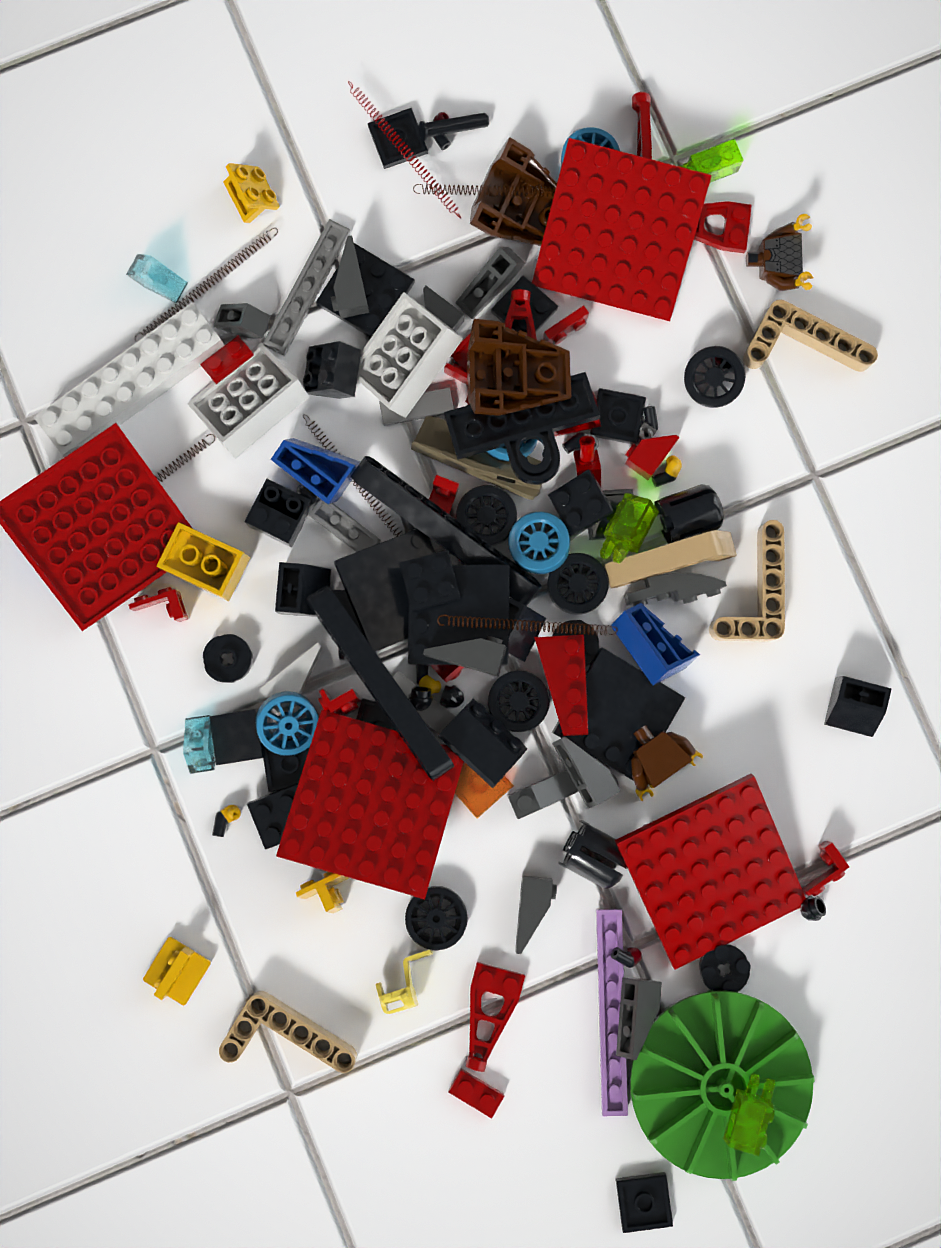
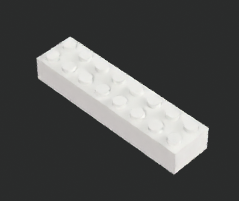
M191 302L33 418L60 454L66 457L113 424L117 423L120 426L200 368V364L221 349L224 343L195 304Z

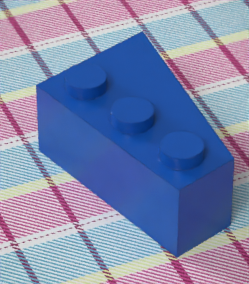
M296 438L283 440L270 459L327 504L339 500L352 481V473L361 462Z
M640 603L625 610L611 626L617 627L616 635L651 684L655 685L686 669L700 654L695 649L690 651L681 643L682 638L679 635L673 636L663 627L665 623Z

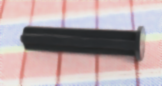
M478 113L426 123L425 121H420V137L423 141H426L428 137L485 128L489 126V116L486 113Z

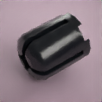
M700 484L654 501L655 514L660 517L663 527L661 532L667 544L718 530L723 524L724 512L722 503L717 493L709 485Z
M580 820L579 822L583 825L578 832H571L563 848V851L566 852L563 863L558 861V864L602 888H611L620 882L623 874L580 849L584 846L627 869L625 861L616 845V839L591 826L589 823Z

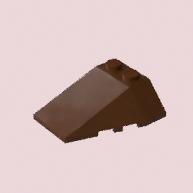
M511 137L507 139L489 167L482 183L483 194L485 185H487L488 192L489 186H492V193L494 185H496L497 192L499 185L501 186V192L505 185L506 193L508 185L510 186V192L514 185L515 193L517 186H519V191H521V186L523 185L524 194L526 186H528L529 191L531 187L530 196H528L526 189L524 197L523 188L521 196H519L518 189L516 196H514V189L512 196H510L509 188L507 196H505V190L501 196L500 188L498 196H496L495 190L492 196L491 187L489 196H487L486 189L483 196L481 188L480 195L477 194L471 207L470 224L493 237L541 246L555 194L554 189L553 196L551 197L549 186H551L552 191L554 186L556 188L557 183L549 175L550 171L546 167L543 168L534 158L535 154ZM535 186H537L538 192H539V187H540V186L542 187V192H543L544 186H546L547 192H548V188H549L548 197L546 196V190H544V196L542 197L541 188H540L539 196H537V190H535V195H534V197H533V195H532V187H533V193H534Z
M474 319L467 352L468 401L474 414L499 416L570 399V351L542 339L540 341L526 336L527 333L521 330L519 332L505 327V324L502 322Z

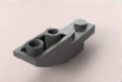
M663 574L648 577L644 581L646 589L628 593L624 596L626 606L632 604L636 606L640 603L647 605V600L657 598V601L671 598V593H673L676 602L683 600V604L697 601V596L706 594L707 598L721 594L720 589L727 585L726 581L702 574Z

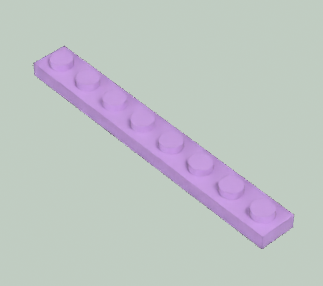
M596 909L601 1110L603 1117L628 1116L626 1058L616 1056L624 965L611 958L614 948L619 947L623 950L622 909Z

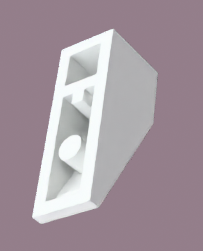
M317 642L263 685L259 690L266 699L284 691L302 694L323 647ZM281 703L284 712H288L289 703ZM275 706L274 709L281 713L278 706Z

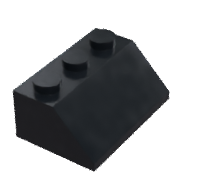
M474 698L437 736L492 788L495 787L528 749L518 737H515L508 731L501 721L495 719L486 710L485 706Z

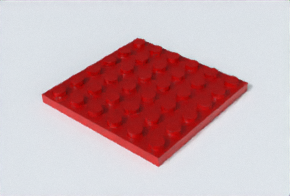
M569 138L532 284L536 287L670 322L712 175Z
M117 423L0 501V525L82 632L167 573L156 566L178 522L192 528Z
M321 710L276 857L425 900L464 761L447 745L440 744L452 760L454 767L432 781L397 731Z
M752 773L615 840L674 970L704 956L718 945H726L801 908V904L806 899L757 780Z

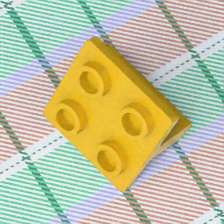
M228 163L225 166L229 176L223 183L244 223H251L265 209L277 210L280 207L276 194L270 188L266 175L260 167Z
M326 872L323 874L324 879L315 882L314 880L307 881L300 885L301 890L295 892L296 896L302 899H308L318 894L325 911L334 914L343 909L340 903H343L344 900L339 889H335L333 886L349 878Z
M168 937L143 977V981L157 989L154 996L160 1000L168 996L184 1006L211 965V961L175 938Z

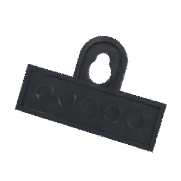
M586 371L571 376L570 399L499 416L474 414L470 405L444 412L457 460L505 446L513 473L519 480L531 485L548 482L559 470L560 452L553 432L600 419L599 410ZM528 439L538 440L544 446L542 452L543 459L537 465L529 463L527 457L522 455L520 451L521 445Z

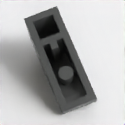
M352 235L347 236L334 284L335 296L331 297L334 311H339L340 318L369 313Z
M500 247L455 304L471 319H474L513 280L526 263L510 247Z
M488 636L487 640L479 638L424 649L423 654L426 657L499 677L507 647L502 644L501 639Z
M563 737L552 743L587 808L597 806L621 792L616 776L568 738Z
M564 770L511 793L507 797L516 818L521 819L577 793L578 790L567 770Z
M522 875L515 945L516 954H522L550 908L551 899L556 900L557 884H553L552 878Z
M622 977L616 1056L637 1060L660 1009L661 981Z

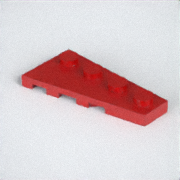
M584 635L534 637L563 736L588 735Z

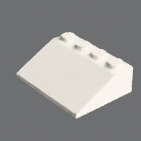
M403 292L361 351L357 380L386 407L406 418L462 342L463 338Z
M261 342L251 350L254 354L253 357L218 384H215L213 381L187 403L235 459L310 397L299 380Z

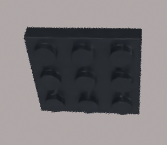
M354 243L369 313L340 318L339 311H334L331 297L335 296L334 284L339 266L316 300V305L371 338L403 292L409 293L415 283V279Z

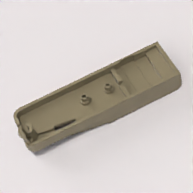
M425 417L415 440L411 444V450L523 498L533 500L540 494L542 484L531 485L522 482L513 473L510 462L498 460L487 452L457 460L446 420L439 417ZM527 456L529 463L533 465L541 463L540 460ZM497 476L515 480V483L497 479Z

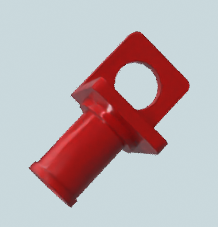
M583 436L579 440L580 450L573 451L577 476L590 469L601 487V464L598 451L594 448L595 438Z

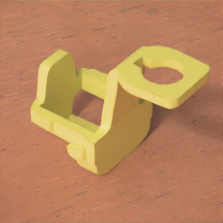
M432 950L408 956L403 960L406 988L385 994L382 983L375 984L384 1013L393 1014L419 1005L412 984L410 962L433 955ZM399 1000L405 1005L390 1011L388 1008L389 1003Z

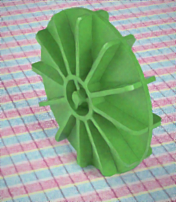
M708 990L707 992L682 999L672 1006H667L666 1010L654 1020L637 1060H633L631 1068L630 1091L632 1105L639 1125L649 1142L673 1165L688 1174L706 1178L737 1181V1178L759 1172L773 1163L775 1165L779 1164L780 1161L778 1159L793 1146L803 1128L807 1129V1119L813 1099L815 1077L812 1073L808 1052L797 1031L782 1014L769 1004L750 995L733 991Z

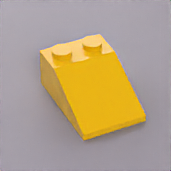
M178 522L156 567L224 600L230 601L250 557L234 547Z

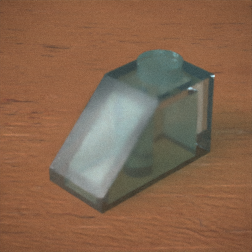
M137 254L126 273L127 276L144 288L174 303L178 302L188 284L187 281L151 255Z
M210 715L185 718L183 755L190 774L215 770Z

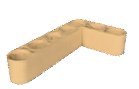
M776 300L762 318L744 353L743 362L750 369L760 368L769 357L781 333L858 372L867 370L875 363L878 358V351L873 345L785 300ZM773 310L780 311L783 317H776L773 314ZM794 321L801 322L804 329L797 328ZM762 331H768L772 338H765ZM816 332L824 334L825 340L819 339ZM838 343L844 344L847 351L840 350ZM751 352H758L761 355V359H754ZM859 354H864L868 358V362H863Z
M778 520L767 521L760 526L757 532V617H720L714 620L709 626V633L715 640L769 642L779 639L784 634L785 541L784 526ZM766 527H771L775 530V538L767 536ZM767 551H771L775 554V562H769L767 560ZM767 575L775 578L776 585L774 587L766 583ZM768 599L775 602V611L767 609L766 601ZM721 622L727 626L726 635L718 633V623ZM743 623L749 624L752 628L749 636L743 634L741 630ZM768 623L773 624L776 628L774 636H770L766 631Z
M714 530L607 563L604 567L608 574L610 589L704 561L716 562L737 556L731 532Z
M257 991L250 997L219 1047V1056L224 1062L233 1063L237 1061L262 1023L338 1072L347 1073L351 1071L357 1059V1052L353 1046L265 991ZM254 999H262L265 1003V1009H256L253 1005ZM275 1013H284L287 1017V1022L278 1023L275 1020ZM248 1021L252 1026V1030L250 1032L243 1031L240 1028V1022ZM296 1027H306L308 1036H299L296 1033ZM321 1039L327 1040L330 1048L328 1050L319 1049L317 1041ZM228 1043L235 1044L238 1048V1053H229L226 1045ZM341 1053H347L352 1061L348 1064H343L339 1061L338 1056Z

